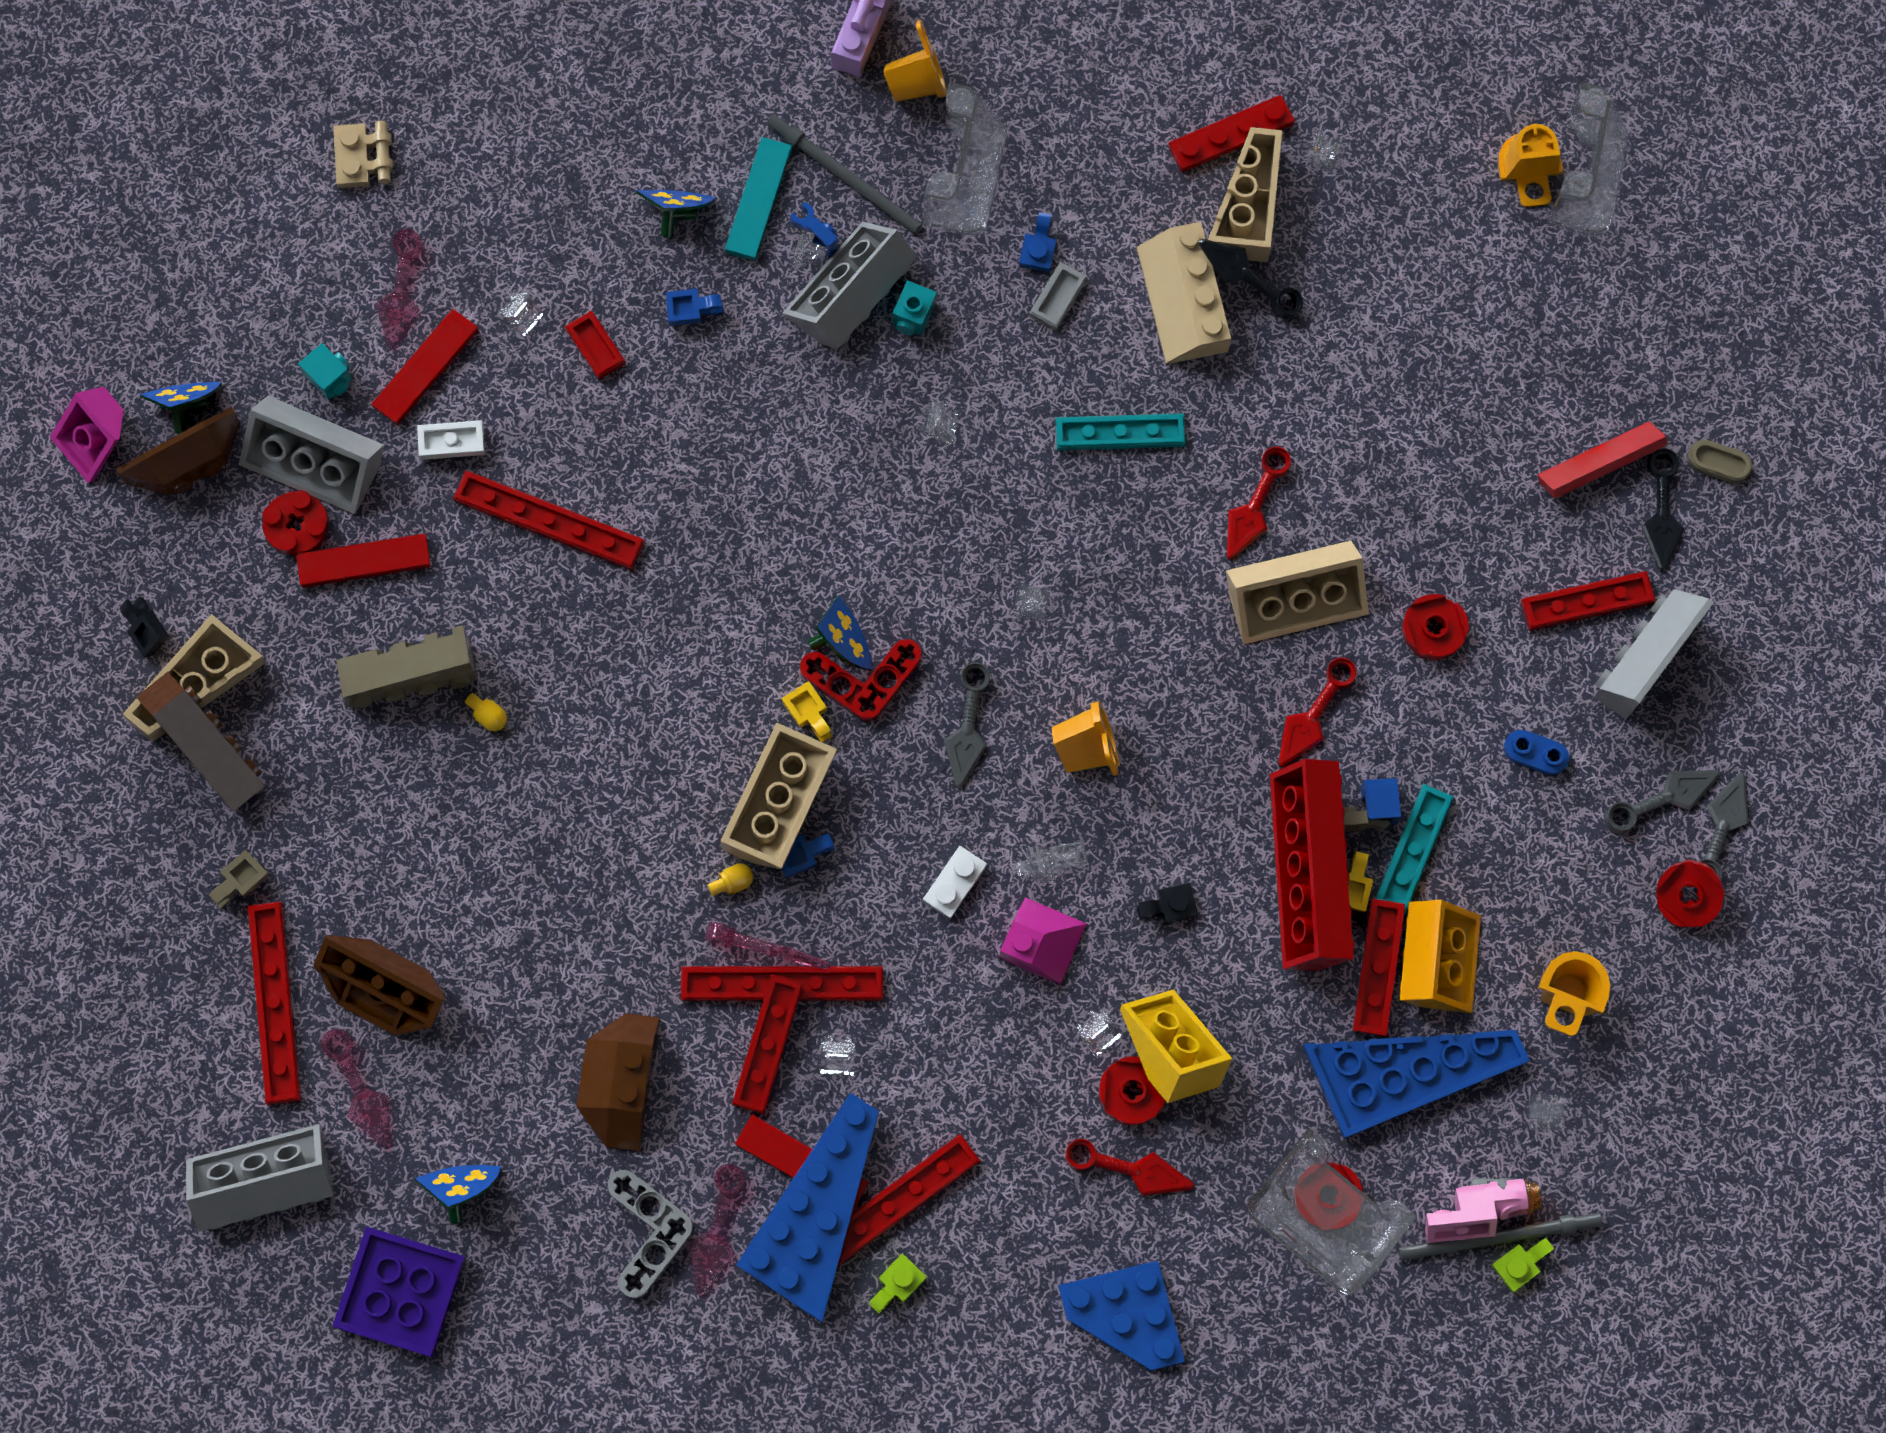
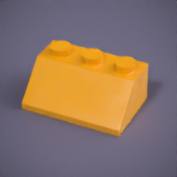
M1444 900L1409 902L1406 918L1405 948L1403 950L1402 980L1400 982L1401 1001L1417 1007L1462 1013L1473 1012L1481 915Z

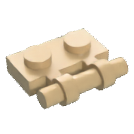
M386 121L375 122V132L367 135L365 123L333 126L336 184L338 188L370 186L369 174L378 173L379 183L388 184L391 182L390 172L393 171V160L389 158V146L392 144L391 133L388 132ZM376 147L377 158L373 161H368V148Z

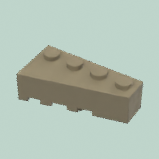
M464 626L452 628L453 634L445 637L439 636L437 632L425 635V640L420 644L415 645L406 641L393 644V646L389 647V652L387 653L374 649L336 660L342 696L346 704L353 705L354 708H364L372 705L373 700L385 698L386 701L393 702L404 699L405 694L418 692L419 695H430L436 693L439 687L451 685L453 689H460L469 686L470 681L477 680L471 642Z

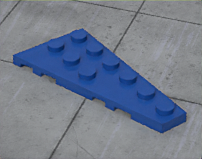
M1516 1030L1475 1032L1474 1034L1461 1035L1445 1034L1430 1037L1369 1039L1368 1041L1355 1042L1339 1041L1325 1044L1309 1043L1302 1046L1343 1139L1522 1066L1530 1061Z
M851 1092L736 1264L737 1267L821 1323H823L879 1115L877 1109Z

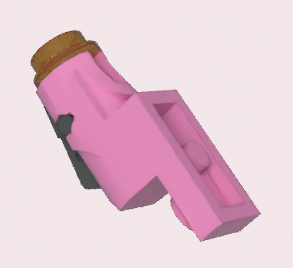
M1474 1178L1470 1186L1456 1188L1454 1201L1456 1211L1438 1210L1426 1215L1425 1234L1427 1243L1496 1236L1498 1218L1505 1220L1518 1215L1533 1214V1210H1541V1195L1538 1183H1530L1529 1180L1513 1178Z

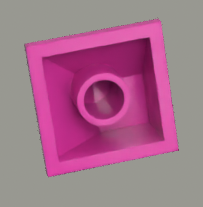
M104 386L75 393L50 435L52 441L88 484L92 483L118 443L121 433L124 409Z
M1025 897L1002 945L999 959L1061 985L1087 923Z

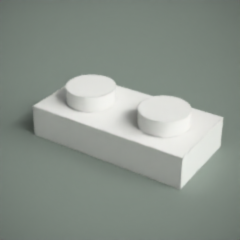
M482 420L417 425L420 460L485 455L484 425Z
M959 846L922 902L950 920L987 867V863L962 846Z

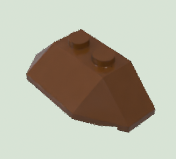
M230 407L222 413L214 415L143 453L116 470L127 485L167 495L174 492L176 494L183 493L192 487L194 481L202 477L210 478L217 475L221 471V467L227 464L240 420L233 408Z
M326 935L313 964L317 972L321 973L323 981L336 1004L393 1035L432 1028L445 1000V996L429 970L370 939Z
M626 1013L586 1040L576 1107L608 1148L640 1151L660 1017Z

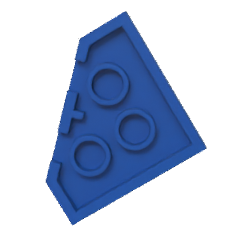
M1158 1260L1058 1285L1066 1320L1080 1327L1150 1371L1185 1362Z

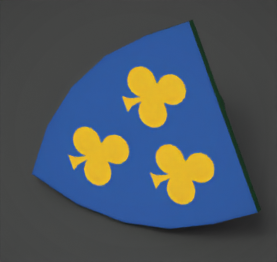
M636 190V194L663 210L661 236L673 237L675 220L696 219L698 208L711 205L716 200V197L691 192Z
M201 382L170 386L140 394V398L171 410L174 431L176 434H180L188 430L185 415L206 409L207 403L205 398L218 391L222 386V382Z
M838 595L815 627L819 634L810 638L808 644L814 651L828 644L841 662L846 661L859 669L872 671L871 655L864 634L857 620Z
M491 1165L456 1166L415 1178V1181L448 1209L449 1222L456 1224L463 1221L462 1204L484 1196L485 1192L498 1180L502 1168L501 1166Z

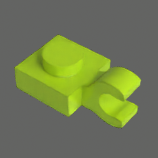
M1547 1238L1542 1239L1526 1252L1518 1244L1491 1264V1266L1513 1293L1540 1273V1270L1534 1263L1551 1252L1554 1247Z
M902 1253L878 1278L885 1287L870 1300L869 1305L879 1314L894 1297L904 1303L926 1280L927 1276Z

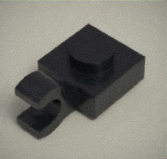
M139 597L133 605L129 599L125 600L120 607V612L130 622L131 627L127 632L145 658L153 656L168 639L169 635L153 610L148 611L149 607L145 599Z
M1190 883L1160 889L1156 892L1158 900L1144 901L1136 907L1139 920L1162 915L1164 924L1198 916Z

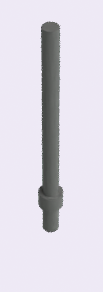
M775 114L769 117L766 124L785 137L784 141L787 144L792 145L794 149L797 147L913 234H916L922 227L919 221L805 137L806 133L798 127H791Z
M1600 1213L1574 1217L1573 1214L1558 1216V1220L1496 1230V1236L1421 1243L1398 1247L1400 1261L1554 1234H1561L1563 1237L1574 1235L1577 1233V1230L1602 1226V1218Z

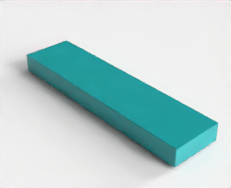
M761 137L727 240L726 254L756 262L792 151V145Z
M1184 413L1055 418L1057 451L1185 447L1186 444Z
M1423 784L1375 898L1404 903V916L1454 796L1426 784Z

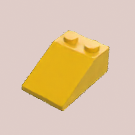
M1175 990L1121 1005V1014L1148 1080L1167 1103L1221 1086L1232 1058Z

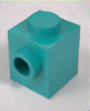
M907 280L892 313V324L896 326V329L906 335L911 336L915 333L922 336L936 305L937 292Z
M323 343L318 345L298 363L302 374L328 400L334 395H342L350 386L349 382L352 380L348 369L351 365L339 352L334 355Z

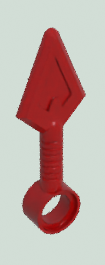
M1271 447L1263 454L1261 467L1264 473L1249 504L1228 511L1227 558L1229 560H1233L1268 529L1261 512V507L1275 478L1284 476L1288 472L1291 463L1288 451L1282 447ZM1272 455H1279L1284 459L1285 466L1280 470H1272L1267 465V459Z
M1347 658L1334 659L1326 671L1328 682L1309 711L1286 716L1278 761L1281 767L1324 740L1319 718L1338 689L1348 688L1354 682L1356 667L1351 660ZM1338 665L1345 666L1350 671V678L1347 681L1339 682L1333 678L1332 669Z
M1086 1139L1074 1140L1065 1151V1160L1070 1168L1076 1171H1083L1093 1165L1129 1175L1142 1196L1186 1191L1194 1188L1192 1181L1155 1152L1133 1163L1097 1153L1095 1146ZM1075 1146H1084L1089 1150L1090 1159L1087 1163L1077 1164L1072 1160L1071 1151Z

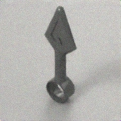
M972 662L962 670L961 684L967 691L962 727L944 740L955 785L959 789L964 786L987 748L985 742L975 731L974 724L976 722L979 695L989 686L990 672L984 664ZM972 670H978L984 674L985 681L982 685L974 687L967 683L966 675Z
M1718 770L1669 771L1663 792L1634 805L1626 802L1613 804L1604 815L1605 825L1609 831L1615 834H1623L1634 827L1638 817L1668 803L1690 811L1720 777V772ZM1622 810L1626 812L1629 818L1628 825L1623 827L1616 825L1612 819L1613 811Z
M1739 773L1707 805L1716 828L1705 858L1698 862L1705 863L1713 868L1721 879L1723 872L1717 862L1727 834L1730 830L1749 823L1746 778L1743 773Z

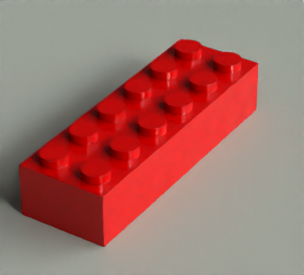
M1305 758L1270 774L1283 970L1320 971L1354 959V940L1351 929L1352 908L1349 902L1348 889L1350 877L1347 871V841L1344 834L1345 810L1342 806V776L1340 774L1339 761Z

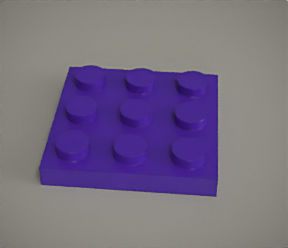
M366 1226L332 1327L433 1358L466 1257Z

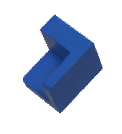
M1397 778L1364 780L1360 786L1361 800H1365L1368 820L1390 819V824H1397L1401 818Z

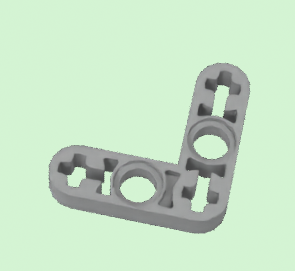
M619 1170L612 1174L608 1180L609 1193L616 1201L654 1229V1232L619 1277V1287L623 1294L631 1299H638L651 1289L688 1241L693 1232V1225L691 1219L683 1211L634 1173L628 1170ZM628 1177L631 1179L629 1185L634 1191L638 1193L640 1187H643L646 1191L642 1192L637 1197L634 1206H631L628 1202L634 1198L625 1191L620 1195L617 1194L616 1180L624 1181ZM653 1197L660 1202V1210L656 1215L646 1216L641 1212V1204L646 1198ZM680 1219H683L685 1221L683 1227L686 1232L683 1235L680 1233L674 1235L670 1241L677 1245L671 1250L666 1242L657 1239L660 1233H663L666 1238L672 1230L668 1225L669 1222L672 1220L678 1222ZM655 1245L663 1247L666 1252L664 1261L658 1265L650 1264L646 1258L648 1249ZM641 1260L647 1269L655 1271L651 1278L645 1273L640 1280L643 1285L642 1289L639 1291L634 1288L630 1292L627 1290L629 1283L626 1281V1278L629 1275L632 1277L638 1275L642 1269L635 1265Z

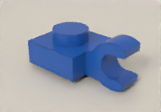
M804 202L802 204V211L807 214V217L801 219L792 213L790 215L791 224L795 228L802 230L806 234V238L830 258L838 250V234L830 224L826 222L822 224L816 217L814 218L812 206Z
M1039 212L1035 235L1025 233L1019 267L1050 272L1056 245V239L1047 238L1051 214Z
M698 289L666 292L668 322L670 326L701 323V314H724L723 302L719 294L699 297Z
M829 833L808 843L804 834L797 836L782 868L786 879L816 867L815 856L835 849Z

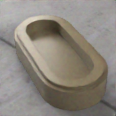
M1710 440L1695 442L1687 454L1688 463L1695 471L1729 483L1743 482L1752 471V462L1746 453Z

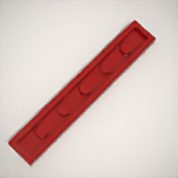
M467 470L453 497L454 502L632 571L645 544V539Z
M280 901L248 906L265 1103L269 1106L301 1101L283 903Z
M681 966V1001H763L771 974L803 983L804 986L799 1001H883V966Z
M961 1134L852 1213L837 1267L981 1162Z

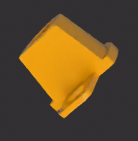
M922 20L916 22V28L924 50L885 64L883 73L896 102L935 94L939 98L948 96L934 47L930 44Z
M1542 124L1526 126L1518 134L1513 135L1504 142L1498 154L1500 181L1516 179L1520 203L1524 207L1548 205L1551 202V192L1547 175L1563 173L1557 137L1549 127ZM1528 184H1539L1543 189L1542 197L1539 199L1529 198L1525 192Z
M1100 700L1092 702L1091 709L1052 727L1053 743L1066 773L1109 765L1113 776L1119 775L1117 766H1120L1114 734Z
M1573 951L1563 953L1549 963L1538 986V989L1542 990L1540 1001L1550 1004L1545 1018V1025L1548 1028L1567 1036H1574L1579 1030L1583 1017L1596 1012L1599 1014L1604 1012L1611 984L1608 972L1599 960L1587 953ZM1558 1008L1574 1014L1575 1017L1572 1024L1565 1026L1558 1023L1555 1017Z

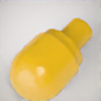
M471 693L464 703L474 710L473 717H475V720L485 729L496 732L503 729L506 725V712L493 700L490 701L488 698L481 700L474 693Z
M738 863L722 870L718 874L719 879L707 884V887L712 896L724 891L728 895L731 893L735 894L752 884L753 872L749 866Z

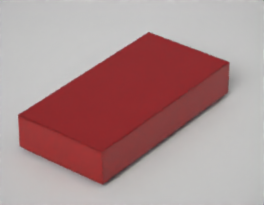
M592 310L564 326L566 332L598 380L626 364L624 358Z

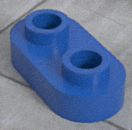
M1526 730L1513 731L1506 738L1503 745L1504 754L1511 762L1546 775L1560 774L1569 763V752L1563 744ZM1516 742H1525L1527 745V749H1518ZM1553 752L1557 754L1558 761L1553 762L1549 760L1548 753Z

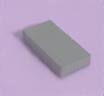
M1060 262L1029 312V317L1057 331L1085 285L1088 276Z

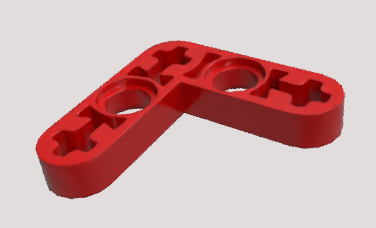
M911 639L898 641L865 683H862L819 652L808 653L802 658L800 672L806 682L809 681L813 687L858 719L870 722L880 716L921 661V649ZM911 648L913 649L912 656L914 659L910 660L907 658L902 663L901 670L905 672L901 674L895 667L901 658L899 650L907 651ZM817 661L821 662V670L829 675L831 669L835 671L828 677L826 685L821 684L824 681V676L820 673L814 672L812 675L809 674V666L807 665L809 662L812 664L817 663ZM885 672L891 673L896 677L897 682L892 688H883L878 684V677ZM838 679H844L850 683L851 688L848 693L838 695L832 691L833 682ZM872 686L878 694L886 697L883 700L879 695L875 698L873 702L875 710L873 712L869 709L865 713L861 712L862 705L860 701H869L873 696V691L869 690Z

